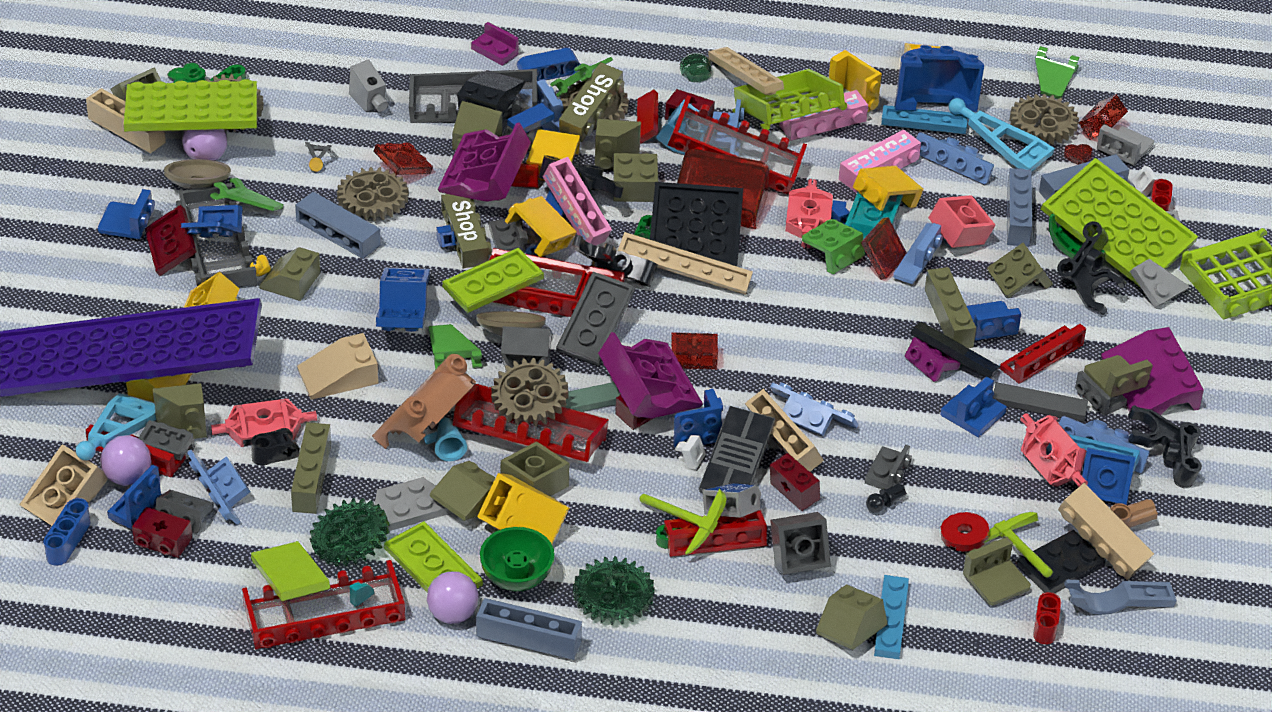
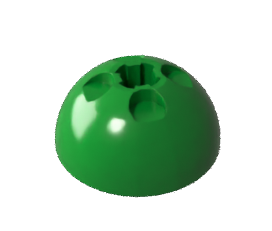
M508 527L498 530L486 538L480 548V562L484 573L492 583L508 591L520 592L530 590L545 580L552 569L555 553L553 545L542 533L526 527Z

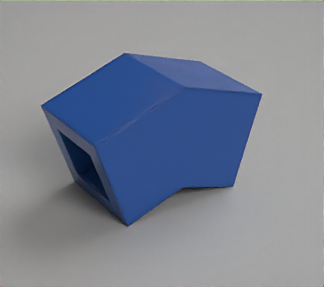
M833 200L831 219L843 224L846 223L850 213L846 208L847 202Z
M450 225L436 227V235L440 247L456 245L454 231H452Z

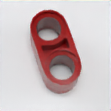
M1157 179L1153 183L1150 200L1165 211L1170 210L1173 190L1172 183L1166 179Z
M1046 592L1041 594L1037 604L1033 638L1038 643L1044 645L1055 641L1059 623L1061 599L1054 593Z

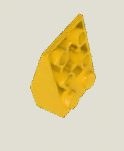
M498 473L477 517L499 530L508 527H526L536 530L546 536L551 544H553L570 507L512 475Z

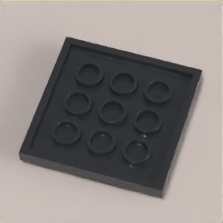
M655 182L650 240L737 266L744 188Z

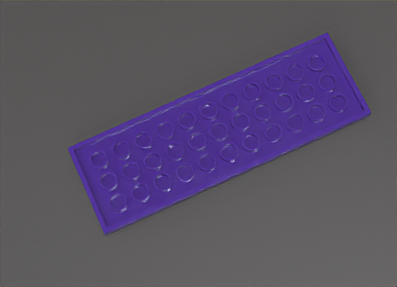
M260 298L0 331V397L251 366L254 361L262 310Z

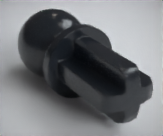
M896 484L888 489H881L879 494H871L866 500L868 510L878 513L885 506H892L893 502L906 496L905 486Z

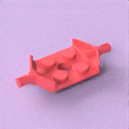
M809 179L806 188L789 191L785 231L799 238H802V235L831 219L833 195L817 189V181L813 179V185L812 179ZM802 241L801 246L805 248V243Z
M289 399L235 405L228 419H225V423L211 425L212 435L220 433L229 434L241 447H244L243 440L252 439L257 434L276 431L281 428L290 429L293 434L292 439L294 440L303 422L317 421L316 411L302 413L301 409H298ZM262 415L268 416L267 418H259Z
M1024 414V418L1021 417L1020 421L1027 427V432L1021 451L1048 483L1058 487L1073 480L1078 487L1083 483L1088 485V481L1080 474L1087 452L1086 449L1080 448L1056 421L1058 420L1057 417L1048 415L1034 422L1029 414ZM1049 444H1051L1052 451L1049 455H1047L1046 448Z

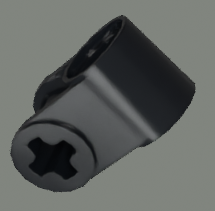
M281 428L252 437V461L257 465L264 466L282 460H290L297 456L300 449L298 444L292 439L293 434L291 430Z

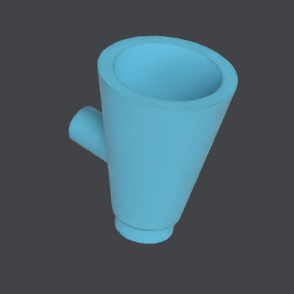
M442 418L438 423L437 431L424 437L426 445L436 442L435 453L444 461L458 460L467 451L465 439L457 427L453 426V421L450 418Z

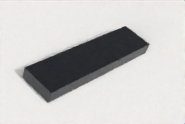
M923 322L915 325L910 333L912 336L984 377L987 376L991 379L1000 368L994 362Z

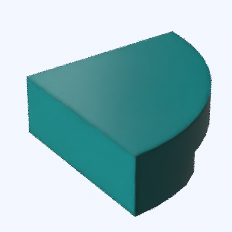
M356 582L349 586L350 603L355 607L375 594L374 589L367 583L361 584Z

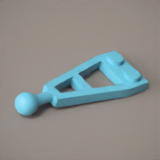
M954 98L949 103V110L952 114H961L968 118V125L1017 168L1031 170L1032 172L1054 153L1055 148L1038 137L982 111L974 113L966 108L965 102L960 98ZM983 124L988 125L994 128L995 130L991 132ZM1007 134L1028 145L1016 154L999 138Z
M119 393L108 402L89 432L88 441H82L77 445L76 455L78 458L90 460L94 457L98 446L105 447L114 438L131 435L144 428L149 420L155 421L154 403ZM116 413L122 417L134 418V420L124 425L112 421L110 418ZM102 431L110 432L106 435L101 434Z

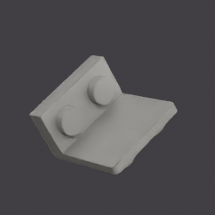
M1119 124L1114 128L1103 125L1100 128L1097 149L1109 155L1116 154L1121 160L1135 165L1154 145V140Z

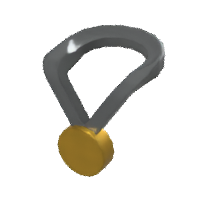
M305 142V146L308 147L312 156L309 168L314 172H318L323 167L321 158L328 150H331L332 145L320 146ZM313 149L323 151L320 153L318 157H316Z

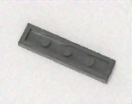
M996 382L993 399L1007 407L1057 417L1066 416L1082 422L1085 420L1088 400Z

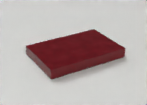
M182 205L177 206L145 228L155 271L160 276L197 253L192 234H188V230L181 228V223H189L186 210Z

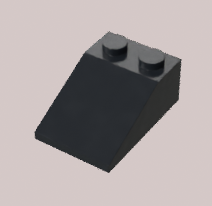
M486 70L464 83L457 93L458 109L462 101L500 111L503 117L525 85V81Z

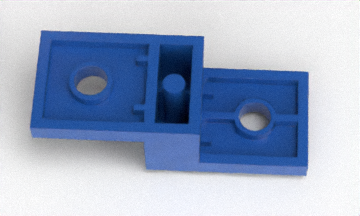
M384 268L380 279L379 310L376 316V327H381V330L393 331L395 327L405 328V331L410 332L423 328L427 314V286L430 279V269Z

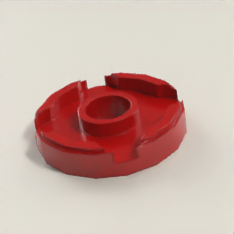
M959 512L950 515L940 526L941 540L949 548L950 546L956 547L957 551L963 552L979 549L990 537L988 522L985 518L975 513Z

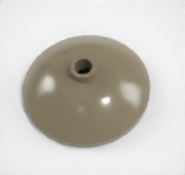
M189 159L166 165L164 175L168 180L182 188L197 189L214 186L216 182H224L231 175V168L218 161Z
M516 311L484 312L478 314L476 318L480 326L490 333L502 336L503 326L541 329L546 324L544 316Z

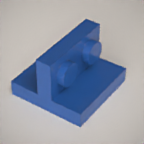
M986 376L975 387L967 385L941 408L940 415L979 438L1006 413L1007 406L993 399L994 380Z
M1087 447L1082 476L1088 481L1087 486L1101 500L1127 505L1136 456Z

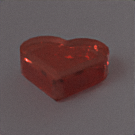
M1069 144L1064 150V157L1077 165L1087 162L1092 156V147L1087 144H1080L1078 146Z

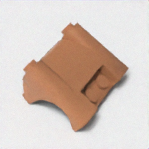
M458 354L449 355L381 425L372 437L385 449L389 446V431L392 434L396 432L399 435L403 431L419 443L426 436L423 431L428 425L433 428L476 383L466 373L467 363L465 359Z

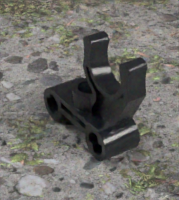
M544 155L539 178L544 179L543 175L549 164L561 159ZM571 162L589 192L591 190H602L611 193L613 197L621 198L624 187L604 177L603 168L591 164L584 165Z
M1092 221L1083 228V235L1086 240L1073 259L1065 258L1061 260L1057 266V271L1066 283L1076 285L1088 307L1104 315L1107 312V308L1104 304L1094 300L1096 287L1102 282L1112 281L1120 288H1123L1126 285V281L1109 269L1098 270L1105 260V254L1101 251L1107 244L1108 234L1098 222Z
M575 235L572 246L575 251L592 260L590 266L624 272L625 279L632 280L642 286L651 287L658 266L655 262L627 254L623 251H617L614 245L606 243L605 247L595 246L586 242L582 236ZM620 260H627L623 267H617V263Z
M1133 405L1128 418L1146 423L1152 429V433H1143L1134 429L1128 438L1129 443L1147 448L1162 444L1164 446L1163 460L1172 462L1174 481L1179 486L1191 487L1202 468L1201 462L1191 456V451L1201 433L1198 426L1191 422H1184L1178 427L1151 409Z

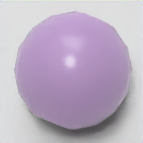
M224 129L185 130L182 137L183 148L191 159L216 161L226 150L227 134Z
M130 435L118 436L109 441L102 450L100 458L101 468L110 481L122 486L133 485L151 466L150 451L145 443Z
M445 572L436 577L430 584L427 593V604L430 612L438 620L448 624L461 623L473 615L478 605L479 594L476 584L470 577L461 572Z

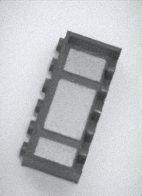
M537 69L492 71L525 81V85L503 115L502 120L510 118L513 112L519 114L538 105ZM484 71L410 74V123L456 121L459 112L457 93L468 79Z
M232 183L225 184L228 189H232ZM210 186L179 191L180 200L176 201V207L182 205L186 210L189 223H197L199 206L237 205L236 200L229 198L218 200L211 198L210 195L212 193L220 194V189ZM243 226L241 233H233V237H220L219 234H213L212 238L199 237V234H192L197 253L190 256L193 257L191 258L193 272L197 271L195 273L196 286L218 272H221L237 287L257 286L255 266L250 267L253 259L252 255L249 256L248 241H245Z

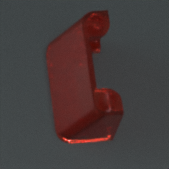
M689 149L684 155L677 183L744 188L741 226L756 229L768 197L770 170L768 165L761 161L700 149Z

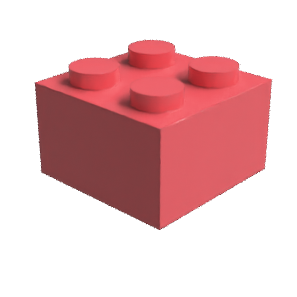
M972 195L939 198L928 217L932 223L941 225V234L952 248L984 245L996 226Z

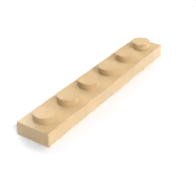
M723 47L708 51L709 60L765 95H773L776 91L784 89L782 80L730 48Z
M624 232L618 251L655 262L658 265L657 268L745 295L753 275V271Z

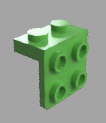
M827 220L825 223L802 235L804 243L825 252L827 272L835 274L865 256L863 233L837 220Z

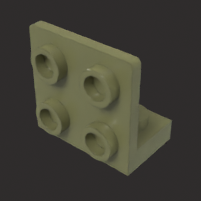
M1024 242L987 268L1007 298H1010L1033 281L1036 284L1041 282L1045 289L1053 285Z

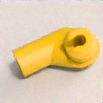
M265 255L257 257L256 265L253 262L250 264V267L255 266L256 277L269 273L271 270L268 258Z

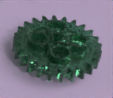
M352 498L348 504L343 500L341 506L334 503L333 510L324 509L326 515H318L319 522H314L312 524L314 529L310 530L311 538L309 540L314 553L318 555L319 559H325L326 564L333 561L335 566H338L342 561L346 567L349 561H353L356 565L359 558L366 561L367 554L374 556L375 548L382 549L381 542L387 541L386 534L390 533L388 528L390 523L385 511L381 509L379 504L374 505L373 500L366 504L364 498L359 503L356 502L355 498Z
M614 556L613 561H609L607 557H604L602 563L594 559V566L587 563L585 570L580 569L579 576H575L573 593L574 601H577V608H583V615L591 613V620L600 617V623L602 624L606 619L610 620L611 625L614 624L615 620H619L621 624H624V619L626 618L634 622V615L641 618L642 611L648 612L649 605L653 604L654 580L650 579V572L644 573V566L636 568V561L628 564L627 558H624L619 562L617 556Z

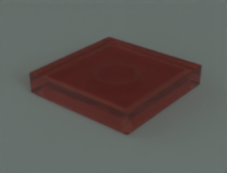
M889 217L882 218L861 242L880 280L887 279L907 254Z

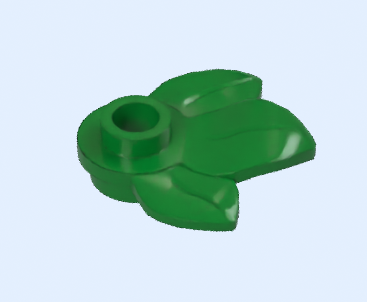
M187 63L183 68L177 67L167 73V76L174 80L173 83L177 81L191 83L206 80L205 70L196 63Z

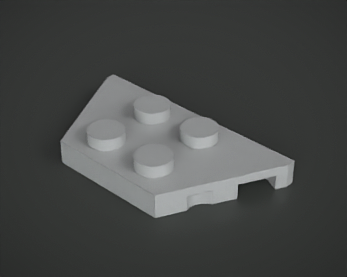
M421 477L377 490L371 534L372 536L448 515L452 512L430 497V493L436 485Z

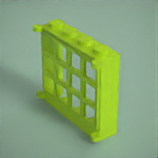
M811 69L778 76L777 78L783 81L784 89L776 91L773 95H765L749 84L733 88L735 105L737 99H740L741 107L745 108V112L763 121L764 124H761V128L767 130L770 129L771 124L836 107L840 110L847 108L843 85ZM795 96L793 98L783 99L785 97ZM818 96V98L810 99V97ZM773 100L777 101V102L770 103V104L767 103V102L773 101Z
M1265 228L1195 250H1187L1182 254L1180 271L1223 320L1272 305V284L1263 287L1256 279L1267 274L1272 279V246L1263 238L1264 235H1267ZM1246 250L1252 257L1239 260L1233 251L1240 254ZM1227 254L1233 261L1232 263L1221 265L1215 257L1223 259ZM1209 259L1216 268L1203 271L1197 262L1203 265ZM1256 261L1263 270L1251 273L1245 267V264ZM1239 267L1245 276L1233 279L1226 270ZM1220 272L1227 281L1215 284L1209 278V275ZM1250 280L1257 289L1245 292L1238 283ZM1232 285L1239 294L1229 297L1224 295L1220 289Z

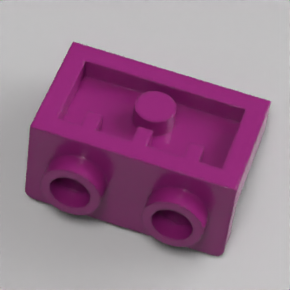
M487 22L484 24V34L471 42V49L503 66L519 54V39L513 34Z
M913 337L905 353V358L934 382L939 380L943 371L958 370L961 365L960 362L916 337Z

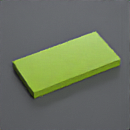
M516 248L442 281V287L469 313L544 279V272L519 248Z
M425 521L384 542V549L427 593L432 581L445 572H461L470 577L477 588L483 586V579Z
M299 541L251 553L252 562L281 601L330 589L329 579Z

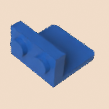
M142 189L136 204L110 202L98 225V232L140 239L155 208V200H152L151 190Z
M199 206L198 222L181 223V228L188 230V234H199V237L212 238L213 234H219L220 237H233V233H241L243 206Z
M1003 301L967 306L976 326L975 340L1018 334L1021 320L1019 308L1008 309Z
M714 389L704 390V408L680 412L674 416L673 445L675 448L679 442H687L691 435L700 436L703 445L716 443L722 427L723 403L720 397L717 398Z
M151 465L107 511L109 519L132 529V526L146 507L153 509L156 506L157 497L162 495L157 466Z

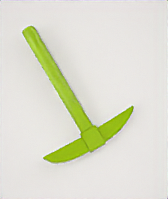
M720 489L714 498L707 516L704 515L703 517L647 494H642L639 498L641 503L700 527L685 555L696 550L709 534L713 533L718 524L717 520L726 505V495Z
M1036 512L1019 514L1007 521L1003 520L996 523L994 527L989 529L990 537L985 542L998 536L1008 537L1012 541L1013 546L1044 577L1048 578L1052 575V569L1012 531L1039 521Z

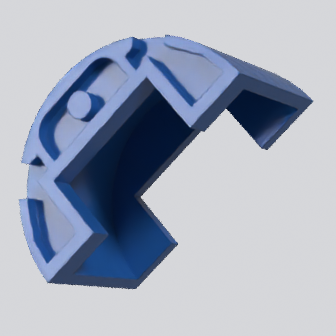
M921 45L918 49L907 51L901 56L894 105L895 110H916L917 102L950 103L952 99L960 98L965 102L966 108L977 112L984 64L978 59L977 55L956 51L950 46L932 48L928 45Z

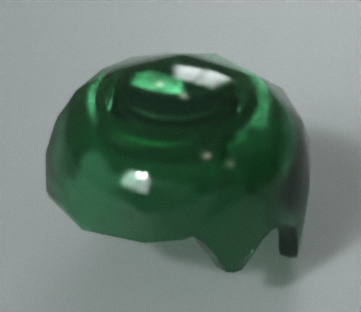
M701 53L688 54L680 61L681 75L684 76L685 74L690 82H701L712 76L710 59Z

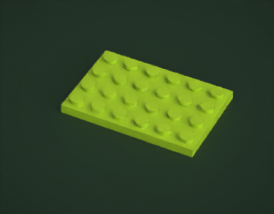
M249 79L233 82L229 80H220L218 82L201 80L191 83L185 81H177L175 83L157 81L149 84H143L142 82L127 84L124 132L257 128V81Z
M1094 158L1046 200L1040 209L1049 217L1052 213L1055 214L1056 222L1083 243L1086 240L1083 235L1084 226L1092 221L1098 222L1108 234L1107 244L1102 249L1105 251V260L1138 286L1139 284L1130 273V270L1148 259H1151L1166 270L1198 238L1195 233L1097 158Z

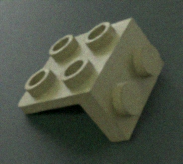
M1116 355L1085 365L1084 372L1112 398L1146 387L1153 365L1148 360L1130 365L1122 356Z
M1008 537L998 541L995 540L979 549H973L966 553L963 575L985 601L992 606L1029 591L1031 586L1030 582L1010 560L1013 543Z

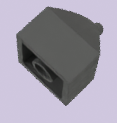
M503 326L501 357L504 367L507 365L513 368V361L520 365L524 358L527 363H531V360L535 358L536 364H539L541 360L545 361V366L550 364V329Z
M819 512L770 520L775 568L783 575L831 567L827 520Z

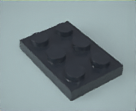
M1073 529L1033 551L1052 569L1053 573L1050 577H1044L1024 556L1017 559L1016 566L1044 593H1056L1065 588L1064 583L1066 580H1080L1104 567L1106 559L1101 557Z

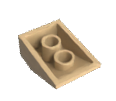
M364 333L341 338L297 365V370L310 400L378 384V363Z
M62 444L19 505L53 526L70 500L82 498L90 502L96 497L108 478L98 466L88 460H81L76 455V452Z

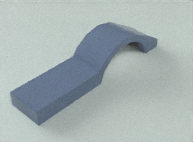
M1066 580L1064 583L1070 592L1071 603L1089 613L1097 615L1112 614L1123 610L1127 606L1174 607L1177 602L1170 582L1122 581L1117 587L1101 593H1090L1083 590L1079 580Z

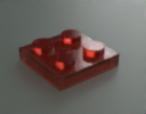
M407 142L403 144H376L373 150L396 175L431 174L433 166L427 161L426 157L421 155L414 145Z

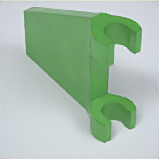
M1040 46L1035 57V64L1041 94L1047 96L1054 95V98L1057 99L1062 98L1073 74L1078 69L1079 65L1077 63L1080 57L1071 55L1068 65L1047 59L1046 53L1048 48Z
M609 57L600 62L608 64L611 61H613L612 57ZM600 62L592 66L582 63L574 69L578 71L577 73L565 80L558 78L550 85L552 87L556 86L559 89L556 95L560 97L575 82L579 80L584 82L589 79Z
M231 178L229 180L236 186V188L228 189L223 182L214 183V186L220 189V194L212 193L210 195L215 200L229 198L271 211L282 209L284 205L246 188L239 178Z
M452 324L429 326L435 370L451 354H458L463 358L471 357L472 368L482 367L481 350Z

